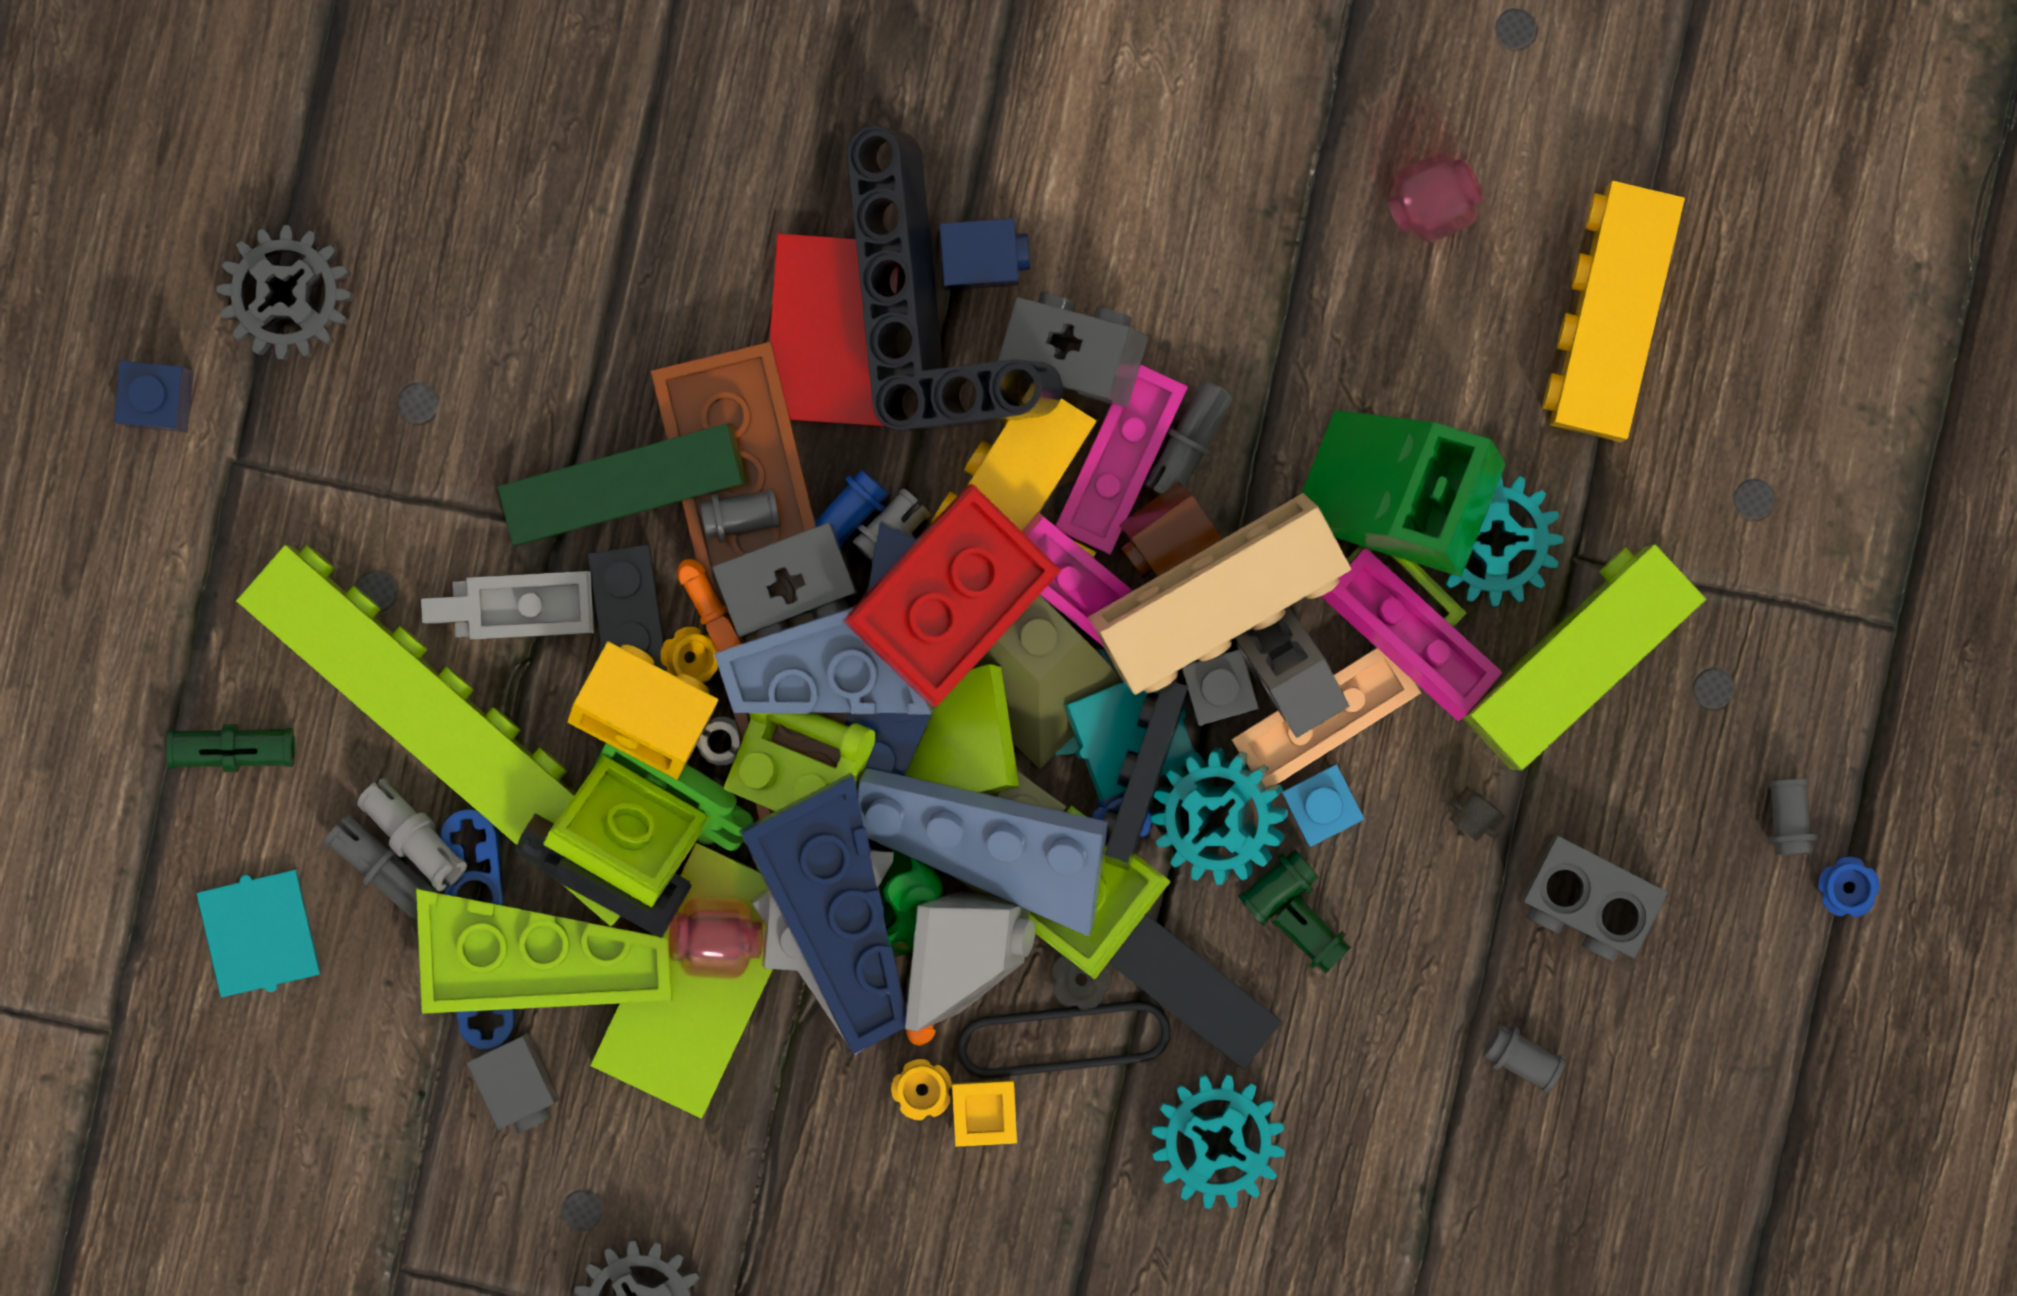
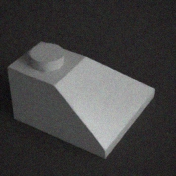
M959 891L919 905L917 909L905 1029L919 1031L960 1014L1024 963L1025 957L1030 954L1035 938V924L1033 920H1029L1030 910L1001 897Z

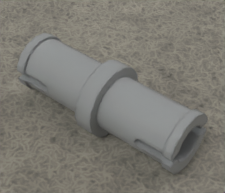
M380 779L378 785L375 782L372 783L360 795L357 803L358 807L363 812H366L389 836V846L399 857L407 856L432 882V886L437 891L445 890L446 884L451 887L461 878L467 868L465 861L459 858L434 832L435 823L426 813H416L392 787L388 779Z

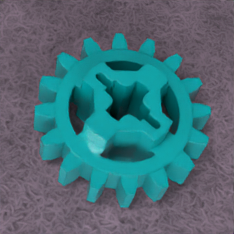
M1501 476L1478 536L1490 531L1492 522L1498 523V529L1501 534L1509 535L1510 538H1522L1523 542H1513L1508 546L1500 548L1498 557L1492 556L1489 545L1480 544V541H1475L1471 555L1481 564L1482 578L1475 576L1465 568L1462 577L1450 574L1444 583L1448 589L1458 585L1460 582L1468 585L1465 591V600L1468 602H1473L1481 591L1487 592L1490 607L1499 606L1503 591H1508L1515 603L1523 601L1524 591L1522 585L1527 582L1538 590L1542 589L1545 583L1538 573L1541 567L1555 569L1559 564L1553 556L1547 554L1549 546L1563 543V536L1549 533L1547 526L1560 517L1558 511L1542 513L1538 506L1543 502L1546 493L1540 490L1529 497L1523 494L1525 478L1521 476L1517 477L1509 488L1503 487ZM1508 501L1519 506L1528 515L1534 528H1522L1509 515ZM1534 551L1528 565L1519 574L1507 579L1509 562L1519 552Z
M1222 747L1215 748L1210 753L1208 763H1205L1200 754L1195 752L1186 758L1189 773L1175 765L1166 774L1174 788L1161 786L1154 794V798L1166 805V808L1156 811L1151 816V823L1165 825L1167 830L1156 841L1157 846L1167 847L1173 844L1177 852L1170 864L1175 868L1186 860L1193 864L1191 879L1198 881L1207 869L1213 870V876L1217 885H1223L1228 880L1230 869H1234L1236 875L1241 880H1245L1253 873L1250 859L1264 867L1272 859V855L1265 847V844L1279 846L1285 837L1281 831L1273 827V824L1284 821L1288 816V810L1281 807H1273L1272 801L1283 789L1281 785L1265 787L1262 779L1266 776L1269 769L1265 764L1256 768L1253 772L1246 769L1247 753L1243 751L1231 763L1226 762ZM1221 777L1236 783L1233 786H1214L1207 779L1205 781L1202 779ZM1251 798L1258 812V828L1249 817V800ZM1231 799H1234L1235 804L1228 810L1230 814L1226 817L1225 821L1218 827L1215 825L1208 833H1205L1204 828L1211 821L1209 818L1213 815L1214 810L1220 806L1224 807ZM1181 806L1189 812L1190 831L1186 833L1182 824ZM1206 846H1225L1233 854L1220 855L1203 849Z
M1225 1073L1220 1087H1212L1206 1074L1199 1075V1091L1191 1093L1188 1088L1180 1084L1176 1087L1181 1099L1177 1107L1162 1102L1159 1106L1163 1114L1169 1118L1167 1125L1152 1126V1135L1165 1139V1146L1152 1151V1155L1155 1161L1169 1160L1171 1164L1161 1176L1166 1184L1178 1178L1184 1182L1181 1186L1180 1198L1186 1201L1197 1190L1202 1192L1204 1208L1211 1209L1216 1195H1224L1230 1208L1237 1207L1238 1191L1245 1189L1249 1195L1257 1198L1260 1193L1255 1180L1259 1176L1270 1180L1276 1178V1172L1267 1162L1269 1157L1284 1156L1285 1149L1276 1143H1271V1136L1277 1135L1285 1129L1281 1121L1267 1122L1265 1118L1275 1106L1270 1098L1257 1104L1252 1101L1256 1091L1255 1084L1249 1082L1238 1092L1233 1090L1234 1082L1231 1074ZM1207 1101H1228L1219 1113L1200 1116L1196 1112L1191 1111L1197 1105ZM1249 1113L1254 1118L1259 1131L1258 1152L1245 1144L1241 1130ZM1193 1126H1198L1204 1131L1209 1129L1216 1133L1221 1130L1222 1126L1229 1127L1227 1136L1236 1151L1243 1155L1238 1156L1232 1151L1226 1152L1221 1149L1217 1150L1213 1156L1206 1154L1208 1144L1200 1131L1193 1128ZM1178 1130L1192 1139L1195 1151L1187 1168L1183 1165L1177 1152L1176 1138ZM1236 1166L1240 1170L1245 1171L1238 1177L1228 1181H1208L1217 1169Z

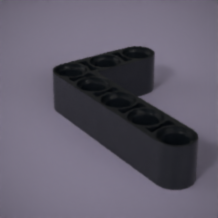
M876 126L861 129L853 136L848 146L847 159L872 403L876 417L883 425L890 429L929 431L1034 418L1052 412L1062 398L1063 384L1060 375L1054 367L1045 362L1011 359L944 368L923 161L919 144L913 136L904 131ZM888 141L892 147L893 157L890 165L884 171H881L877 163V153L880 146ZM894 202L899 211V222L896 228L888 233L884 227L883 215L886 208ZM900 264L905 272V284L903 289L895 295L891 290L889 280L892 270ZM906 326L911 333L912 344L908 353L902 357L896 348V336L899 330ZM1028 372L1034 380L1035 393L1032 399L1027 404H1024L1018 396L1017 386L1020 378ZM967 380H970L975 386L976 401L970 410L965 411L961 406L959 395L962 385ZM912 387L918 397V408L909 419L903 411L902 398L905 392Z

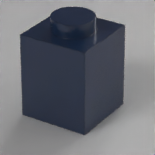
M1014 218L940 224L945 291L1018 286V271L1030 270L1027 233L1015 234Z
M120 360L114 423L126 427L188 433L194 371L182 366Z

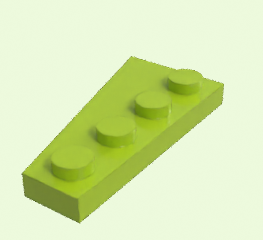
M416 889L422 1014L672 1001L669 938L662 937L661 939L655 935Z

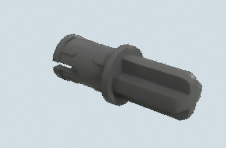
M1205 381L1202 383L1177 429L1169 428L1167 433L1171 437L1143 484L1160 494L1167 491L1177 482L1186 487L1188 480L1200 463L1203 455L1205 454L1209 457L1212 452L1207 449V446L1233 402V395L1229 391L1213 382Z
M351 813L347 814L340 821L342 825L340 827L336 825L323 843L327 847H331L364 876L362 884L366 887L373 884L409 917L417 919L416 889L436 892V890L400 860L392 849H388L358 823Z

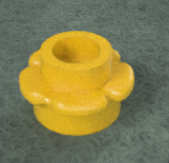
M691 626L676 630L675 637L667 639L663 643L660 651L661 664L666 666V672L675 677L677 674H686L698 679L703 684L708 682L718 668L714 653L717 651L710 636L701 634L699 628ZM691 651L694 654V659L692 662L687 663L684 656L687 652Z
M915 1059L906 1063L903 1067V1072L894 1077L891 1086L892 1097L900 1103L901 1112L910 1119L923 1120L928 1115L937 1117L950 1104L951 1097L948 1094V1090L952 1087V1081L949 1073L942 1066H932L926 1059ZM919 1084H925L928 1087L926 1095L921 1096L916 1092V1087Z

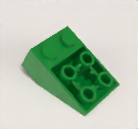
M1334 410L1302 493L1319 507L1335 538L1462 577L1506 463L1492 440L1486 437L1430 421Z

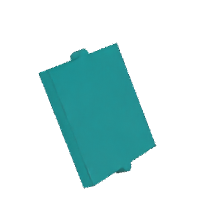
M1124 681L1064 705L1079 748L1076 750V756L1079 759L1085 760L1100 801L1127 790L1126 787L1117 785L1125 756L1129 749L1140 752L1147 731L1137 727L1147 692L1143 690L1134 695ZM1160 690L1154 691L1153 693L1159 694ZM1183 709L1161 776L1167 774L1175 765L1180 768L1187 766L1186 758L1195 753L1182 720L1186 716L1185 709Z
M297 869L253 879L251 875H243L240 878V883L196 893L221 998L260 988H265L267 992H274L277 990L278 984L321 974Z

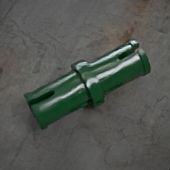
M223 724L222 730L176 731V729H172L167 732L166 737L167 766L169 769H176L177 767H223L224 773L238 772L240 766L286 765V767H293L295 763L294 729L239 730L238 724Z

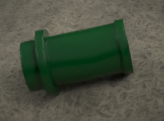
M1296 849L1287 857L1283 853L1279 854L1277 857L1281 862L1244 893L1241 892L1238 895L1247 909L1263 926L1301 892L1305 890L1310 894L1313 891L1310 885L1319 878Z
M1300 895L1272 922L1275 927H1278L1312 960L1309 964L1312 969L1318 966L1325 974L1351 948L1343 940L1346 934L1343 931L1337 934L1303 901Z

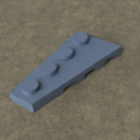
M870 768L865 769L859 781L858 803L863 825L866 828L869 839L1083 935L1090 936L1095 924L1107 821Z

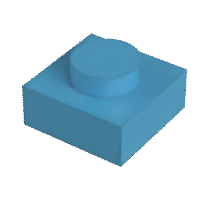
M1337 764L1281 792L1308 847L1364 820Z

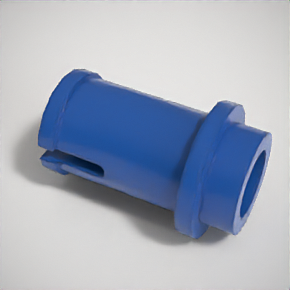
M863 469L855 477L850 474L845 479L849 483L848 486L817 519L815 518L816 527L826 523L833 525L841 548L875 509L881 512L885 508L882 502L889 495Z

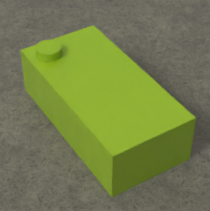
M1656 544L1639 548L1634 554L1627 547H1624L1599 570V573L1606 580L1499 678L1470 712L1463 717L1466 723L1509 769L1523 770L1706 600Z

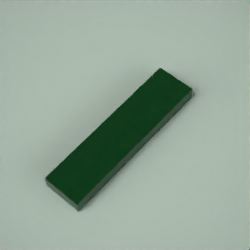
M726 423L497 487L512 545L517 546L748 484L733 423Z

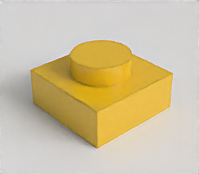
M1014 1080L952 1083L955 1147L1017 1143Z

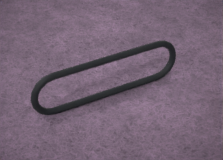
M1145 1001L989 1016L973 1020L963 1028L958 1037L957 1054L960 1063L968 1072L983 1078L1139 1063L1155 1059L1165 1050L1170 1041L1171 1027L1167 1016L1160 1007ZM1144 1010L1154 1014L1159 1020L1162 1029L1161 1038L1153 1049L1136 1054L984 1069L974 1065L966 1052V1043L970 1034L977 1028L991 1025Z

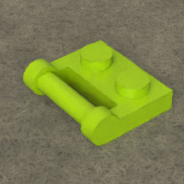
M815 712L809 714L750 713L751 720L723 789L777 811L849 773L854 775L856 787H858L875 743V731L858 723H853L849 727ZM779 724L839 749L841 757L837 767L771 741L777 725Z

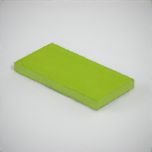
M696 842L680 875L690 881V884H692L691 889L663 936L669 938L672 1001L620 1003L590 1066L702 1119L773 969H765L762 966L765 923L750 902L751 899L768 888L760 871Z

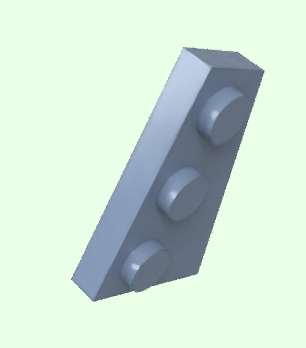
M854 607L714 653L734 713L809 714L817 712L931 715L933 709L842 621Z

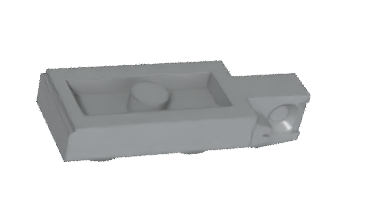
M591 571L468 577L466 581L452 582L453 597L421 599L422 623H455L456 638L469 637L470 640L595 633Z

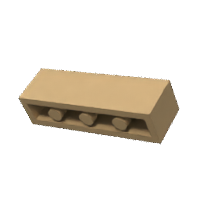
M1302 493L1092 614L1088 619L1121 679L1132 693L1136 695L1143 690L1149 693L1169 685L1177 677V671L1197 659L1199 661H1207L1221 655L1231 646V639L1248 629L1260 630L1273 625L1285 615L1286 607L1304 597L1313 599L1330 592L1338 585V577L1352 569L1319 507Z

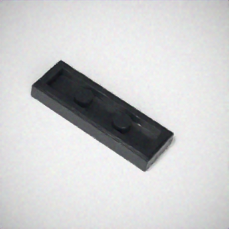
M1145 914L1108 962L1243 1070H1245L1282 1023L1278 1017L1147 914Z

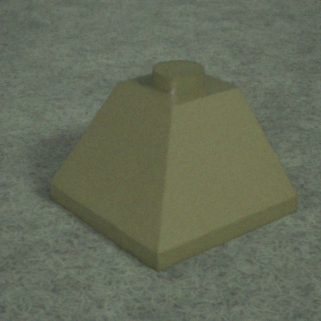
M1041 595L1032 602L972 668L988 664L1001 667L1013 744L1039 769L1075 735L1064 705L1123 681L1107 661Z

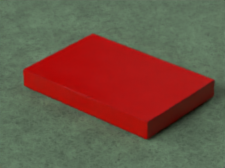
M777 234L770 342L773 344L791 421L887 428L876 417L872 403L856 239ZM899 264L892 270L889 280L891 290L895 295H897Z
M969 484L842 621L933 708L937 707L1062 570L974 484Z

